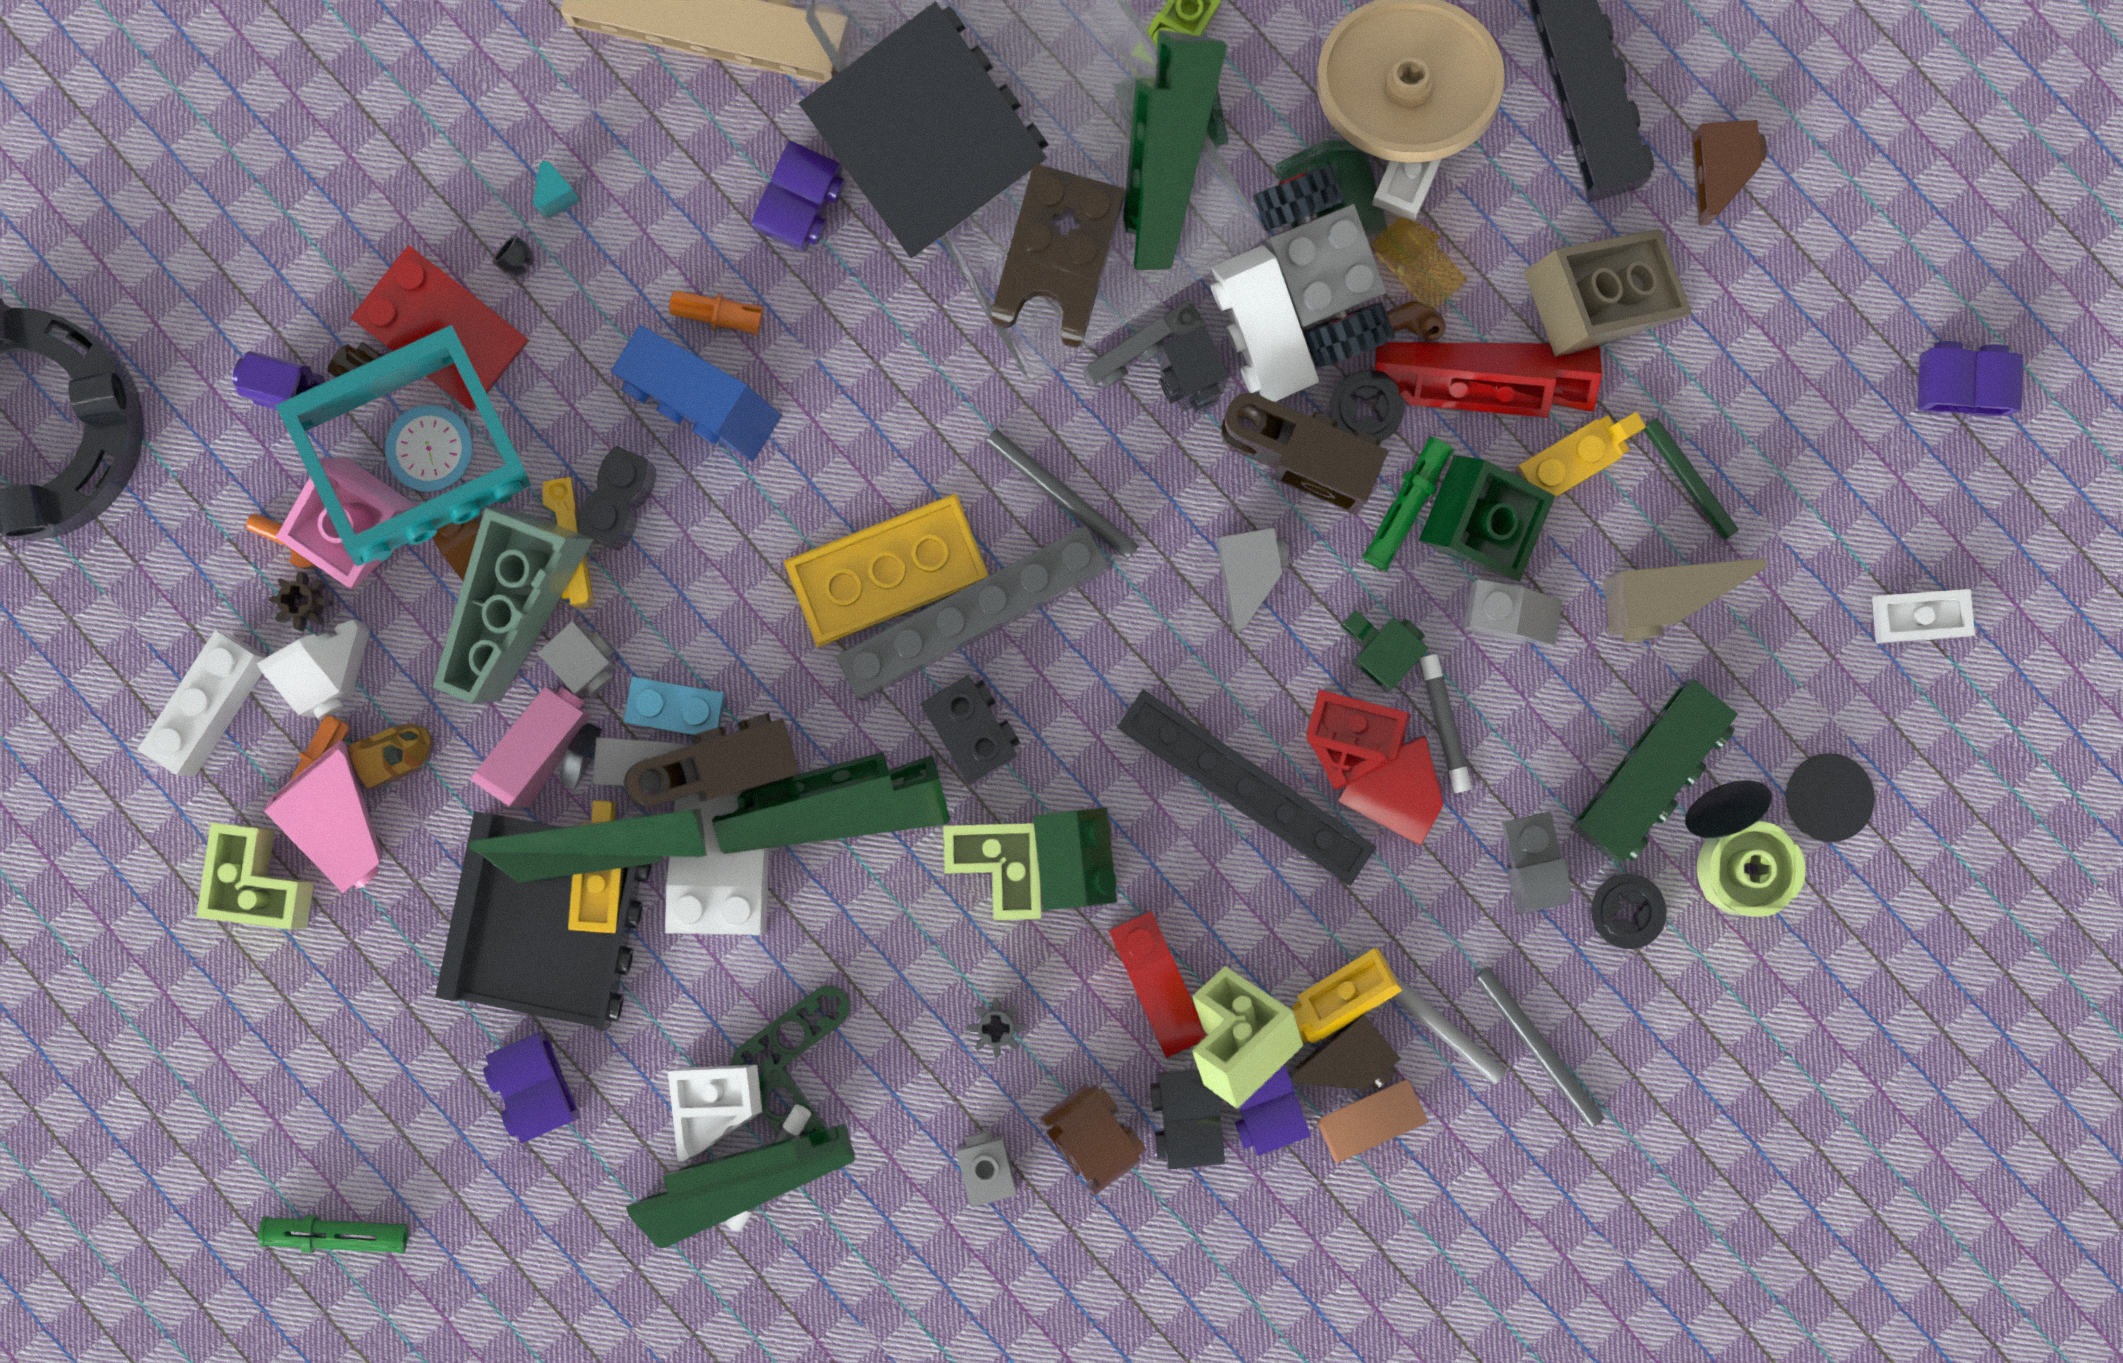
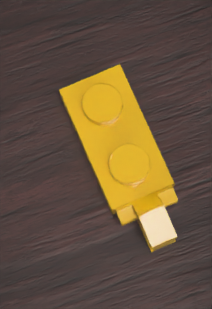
M1637 411L1616 424L1613 423L1609 415L1600 420L1597 418L1521 463L1516 469L1522 479L1555 495L1556 498L1620 460L1622 455L1630 451L1625 440L1639 433L1646 426Z
M570 477L543 481V505L556 514L557 525L581 534L578 530L579 514L573 480ZM586 554L561 596L562 599H570V605L575 609L593 607L592 604H594Z
M606 800L593 801L591 824L615 821L616 802ZM624 868L573 875L569 930L616 932L621 907Z
M1378 948L1370 950L1297 995L1299 1001L1292 1006L1302 1044L1307 1041L1314 1043L1326 1038L1403 991L1383 953Z

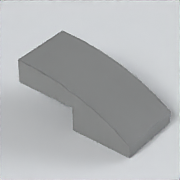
M596 737L593 784L624 787L625 774L632 765L644 759L682 749L693 744ZM644 771L640 777V787L659 789L660 778L652 771Z

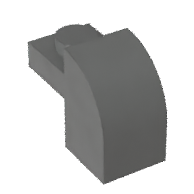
M1551 811L1502 822L1512 867H1508L1506 870L1517 914H1525L1569 904L1571 889L1566 858L1561 856Z

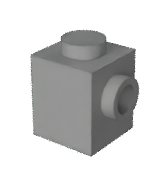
M573 621L537 652L573 694L584 697L587 693L595 696L602 691L613 679L609 673L617 667L609 657L614 652L610 644L597 631L589 635L581 625Z
M986 1130L965 1136L966 1144L958 1146L956 1153L970 1208L1017 1196V1186L1004 1135L993 1137L992 1130Z

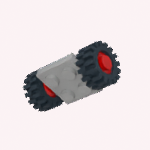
M1333 165L1322 167L1307 174L1305 172L1279 182V185L1254 194L1253 198L1266 231L1301 219L1298 221L1299 226L1265 239L1268 250L1277 258L1300 327H1305L1331 315L1333 316L1329 321L1322 322L1304 331L1316 367L1320 368L1332 365L1338 361L1347 360L1395 339V334L1383 302L1364 306L1355 311L1351 310L1353 306L1387 293L1355 205L1346 206L1319 218L1316 214L1311 215L1345 200Z

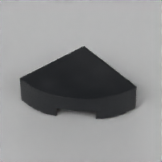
M589 723L582 726L566 750L560 775L561 784L573 789L577 788L593 757L596 737L600 738L601 728Z

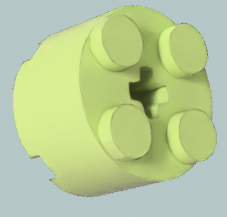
M1757 821L1747 829L1730 836L1706 838L1697 859L1698 881L1705 898L1719 909L1734 915L1752 917L1774 915L1783 910L1793 898L1797 897L1805 881V859L1798 844H1795L1791 837L1779 826L1768 822ZM1744 864L1757 865V873L1751 875L1744 873Z

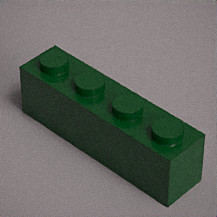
M1691 679L1682 682L1573 822L1570 829L1611 861L1624 862L1627 858L1633 861L1648 844L1649 838L1645 834L1654 822L1663 823L1676 808L1678 802L1673 798L1684 784L1688 787L1692 786L1702 775L1707 766L1702 760L1712 748L1719 750L1732 736L1735 728L1730 724L1737 717L1738 713L1696 680Z

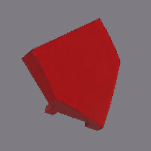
M1319 690L1306 733V739L1325 769L1333 788L1337 790L1398 759L1411 714Z
M1426 735L1412 738L1410 742L1403 743L1396 761L1346 785L1338 799L1339 803L1420 846L1444 805L1443 788L1434 767Z

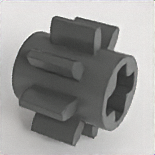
M995 997L992 1003L993 1009L986 1012L978 1005L974 1008L981 1020L979 1024L968 1025L967 1031L979 1033L981 1039L975 1046L976 1050L982 1049L987 1044L993 1047L995 1058H999L1001 1046L1006 1043L1015 1050L1019 1048L1017 1041L1012 1037L1013 1032L1025 1030L1026 1024L1014 1023L1012 1016L1018 1009L1017 1005L1011 1006L1008 1011L1000 1009V1001L998 997ZM992 1015H1000L1001 1022L1010 1025V1030L1004 1031L1000 1040H994L992 1032L984 1031L983 1024L991 1022Z

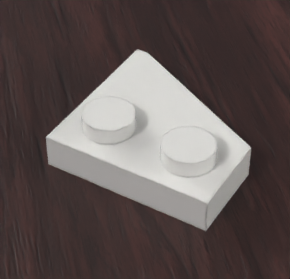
M757 1065L689 1067L668 1071L678 1162L696 1157L762 1112Z

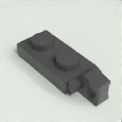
M1188 299L1089 364L1083 370L1084 373L1082 375L1091 388L1099 382H1102L1105 388H1108L1129 373L1125 367L1126 364L1138 356L1141 357L1144 363L1161 352V346L1165 344L1163 341L1165 338H1171L1172 336L1178 338L1199 328L1204 323V320L1191 300Z

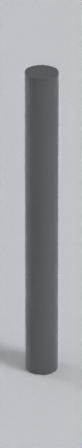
M995 429L985 441L989 447L1128 560L1139 547L1137 543L998 429Z
M1487 967L1474 977L1476 982L1587 1126L1593 1128L1605 1118L1491 969Z

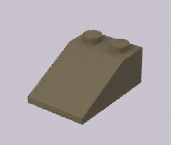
M1660 229L1555 249L1523 271L1555 357L1589 350L1692 314Z
M1766 558L1622 571L1603 581L1609 636L1623 635L1624 643L1650 641L1654 637L1663 636L1662 629L1677 624L1767 568Z

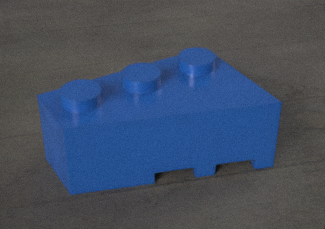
M640 324L610 371L624 382L621 391L644 405L649 398L659 404L656 411L678 425L683 420L694 426L691 431L715 446L719 441L754 462L782 417L776 409L747 384Z

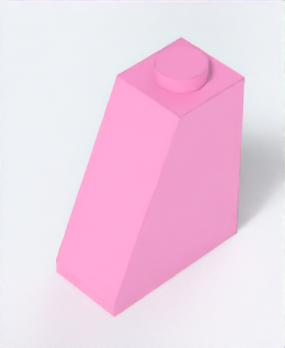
M561 686L558 692L544 687L475 771L470 780L508 806L529 808L565 756L566 750L575 736L592 716L581 709L585 700L573 694L572 691L564 686Z
M340 739L267 800L264 812L325 876L344 893L353 885L358 889L363 887L379 872L377 865L380 863L381 849L349 755L348 747Z

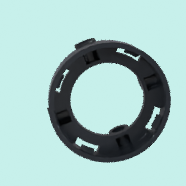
M0 298V354L16 351L32 352L46 356L58 363L73 379L70 380L68 387L71 405L78 419L85 423L84 434L78 452L60 475L43 486L19 485L0 490V537L15 540L54 538L70 533L93 521L106 511L125 489L135 470L142 447V404L137 387L127 367L119 356L97 336L65 318L49 312L29 308H11L4 304L3 299ZM54 328L68 332L69 334L65 338L88 351L86 355L82 356L67 343L48 335L51 329ZM106 451L115 457L112 467L108 466L103 477L95 486L97 488L90 497H87L79 492V490L95 473Z

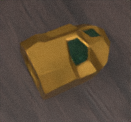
M413 723L401 724L348 746L349 755L358 776L367 789H377L421 769L431 755L433 739L425 727Z

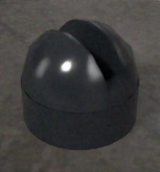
M517 235L509 238L493 259L495 266L511 276L526 274L527 270L522 263L525 262L528 265H532L534 262L533 251Z

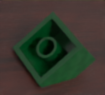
M1454 455L1419 541L1453 558L1520 582L1555 495L1487 460Z
M1107 807L1033 815L1043 911L1117 903L1116 875L1113 866L1110 839L1111 828Z

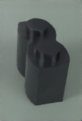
M618 446L614 447L606 455L599 468L597 477L598 489L587 498L580 511L578 520L579 532L584 536L594 539L593 541L617 551L625 547L636 529L637 509L646 502L654 488L656 467L642 456Z
M1198 1068L1158 1072L1159 1083H1150L1152 1111H1162L1163 1130L1154 1131L1157 1160L1166 1159L1168 1170L1225 1164L1219 1095L1203 1084Z

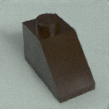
M1362 1015L1336 1031L1288 1073L1298 1084L1366 1090L1370 1085H1373L1378 1089L1397 1073L1394 1065L1401 1058L1367 1017Z

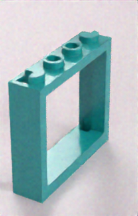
M452 325L275 405L348 555L357 567L378 558L382 562L392 555V550L407 543L411 545L423 543L436 534V529L451 522H454V524L468 522L479 515L481 508L496 501L498 503L512 501V495L523 491L524 488L531 485L526 471ZM455 363L506 465L356 534L306 431Z

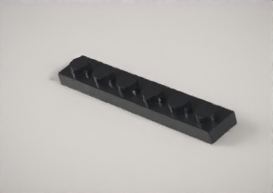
M1142 689L1116 728L1349 886L1352 885L1377 847L1144 689Z

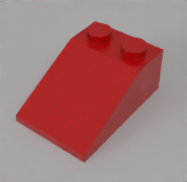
M410 245L404 249L350 317L392 351L452 325L486 394L529 342L528 338ZM455 363L426 376L471 412L475 410L476 405Z

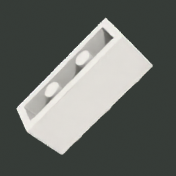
M1261 245L1211 267L1217 283L1211 285V291L1221 311L1227 310L1232 324L1226 327V332L1235 352L1242 351L1247 365L1240 369L1250 393L1257 391L1262 397L1275 402L1318 383L1319 379L1277 258L1264 245Z
M215 630L137 750L175 775L195 777L262 675L257 663L267 658V656L234 635Z

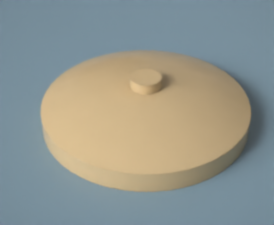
M1375 0L1348 14L1329 34L1319 58L1317 91L1320 104L1328 121L1344 139L1355 147L1385 160L1406 163L1428 162L1446 158L1467 148L1491 125L1500 106L1504 88V64L1499 48L1488 30L1468 12L1442 0Z

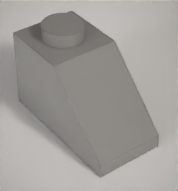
M1275 528L1219 537L1216 542L1232 633L1243 631L1282 576V566L1289 565L1285 539L1276 538Z
M1478 579L1469 585L1462 630L1554 647L1562 600L1525 587Z

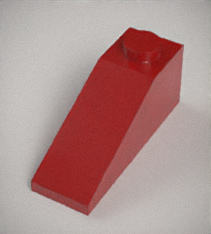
M1149 910L1109 928V934L1165 1057L1168 1058L1204 1040L1207 1034L1203 1030L1198 1013L1152 911Z

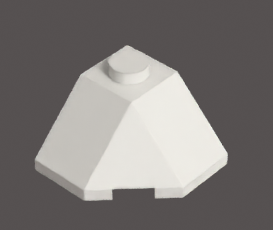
M353 619L337 625L334 628L338 634L331 637L330 634L326 633L316 637L314 633L300 638L261 660L257 665L299 716L310 718L316 716L318 720H322L327 715L331 716L343 708L341 701L353 695L370 634L366 623Z

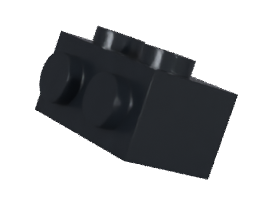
M1205 325L1161 346L1158 363L1162 369L1160 370L1162 377L1159 378V383L1170 404L1177 401L1182 412L1193 407L1195 413H1199L1220 402L1219 396L1224 393L1229 375Z
M968 674L920 703L970 786L1018 757L1013 748L1019 745L1020 741L1007 719L999 724L989 709L996 704V701L983 680L974 684Z

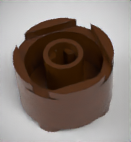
M1084 1084L1040 1116L1039 1120L1041 1124L1047 1127L1053 1124V1127L1047 1131V1134L1076 1175L1082 1173L1087 1182H1089L1085 1187L1092 1195L1096 1196L1141 1162L1139 1155L1146 1151V1148L1131 1127L1126 1128L1123 1124L1119 1125L1113 1115L1119 1109L1103 1087L1099 1089L1096 1085L1090 1088L1087 1084Z

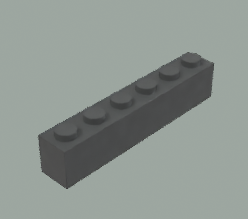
M1084 526L835 657L856 698L863 701L1106 574L1108 566L1087 526Z

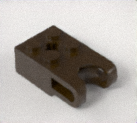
M1033 164L991 312L993 325L1002 328L1012 327L1016 323L1025 302L1036 296H1048L1058 302L1063 310V322L1060 329L1062 342L1066 346L1076 349L1083 344L1124 204L1125 188L1041 164ZM1065 217L1074 218V224H1080L1078 229H1070L1068 235L1059 234V225H1055L1058 220H1064Z
M1253 393L1240 394L1231 401L1221 426V438L1225 446L1238 454L1275 469L1271 479L1354 515H1357L1367 503L1389 452L1379 447L1381 440L1377 437L1359 430H1355L1353 435L1336 428L1338 422L1325 414L1312 411L1311 415L1308 416ZM1248 419L1256 424L1257 429L1243 428L1238 420Z
M765 713L737 722L740 730L738 732L726 735L724 727L721 726L697 733L692 736L693 745L644 759L632 765L624 777V790L628 798L639 806H655L696 793L700 802L799 774V768L784 718L772 721L770 713ZM644 771H652L660 778V788L653 795L645 793L640 787V777Z

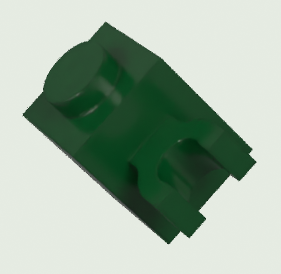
M1355 610L1340 626L1364 646V649L1351 663L1385 693L1391 691L1429 649L1421 642L1425 638L1423 632L1405 618L1399 622L1393 617L1378 631L1361 613Z

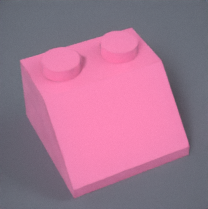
M347 457L320 459L356 534L417 506ZM309 477L276 538L349 589H355L381 561L378 558L370 563L356 566L348 555L312 479Z

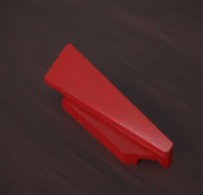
M1388 342L1377 346L1375 349V369L1379 373L1384 371L1398 386L1400 396L1409 405L1543 418H1549L1551 403L1594 412L1602 377L1599 346L1555 357L1550 343Z

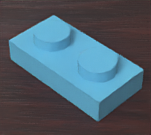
M632 677L623 722L696 735L697 733L720 727L726 694Z

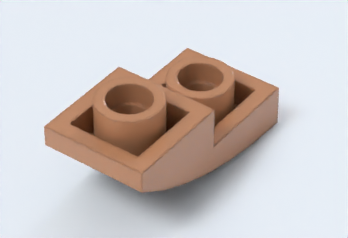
M1406 1079L1317 1119L1316 1122L1337 1164L1428 1123V1120L1409 1079Z

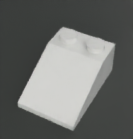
M697 793L675 800L674 812L701 809L707 856H669L665 933L762 935L767 933L769 848L725 854L720 850L712 824V819L715 816L732 813L738 809L737 797L741 793H732L700 802Z

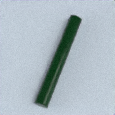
M1655 418L1648 423L1643 431L1721 538L1726 540L1739 531L1736 524L1660 420Z

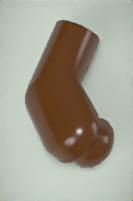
M1409 301L1386 311L1394 333L1406 329L1431 341L1438 340L1445 333L1446 324L1442 315L1420 302Z

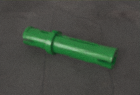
M1432 436L1427 438V442L1410 472H1404L1401 478L1403 485L1383 518L1371 543L1361 556L1363 561L1381 571H1388L1394 556L1410 531L1428 496L1433 497L1438 488L1435 484L1455 451L1450 445Z
M309 1214L304 1219L263 1216L259 1225L258 1243L260 1247L301 1248L303 1253H314L316 1249L397 1252L398 1254H404L408 1243V1224L319 1220L318 1215ZM291 1232L325 1233L327 1236L298 1235ZM341 1234L376 1236L377 1238L342 1237Z

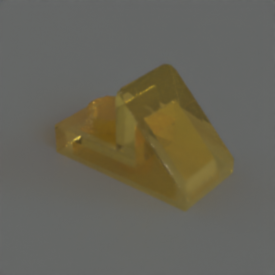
M1401 216L1370 244V248L1422 304L1436 310L1467 281V277L1439 249L1437 244L1441 237L1437 233L1417 221L1414 222Z

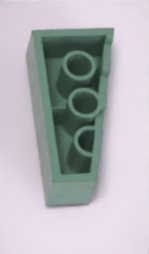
M485 508L433 688L472 704L501 701L594 539L516 509Z

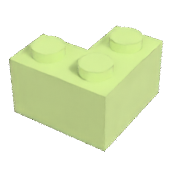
M211 823L196 917L289 930L304 929L308 926L314 882L268 876L275 829L230 823Z
M1034 823L943 826L944 874L992 872L993 920L1042 918L1041 886Z
M1226 966L1192 996L1203 1030L1209 1034L1192 1050L1203 1084L1237 1109L1303 1047L1293 1011Z

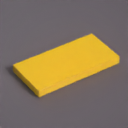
M956 493L783 561L817 648L948 598L989 576Z

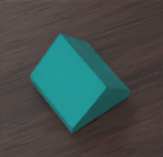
M542 161L539 165L533 205L543 217L551 218L579 202L580 198L550 162Z

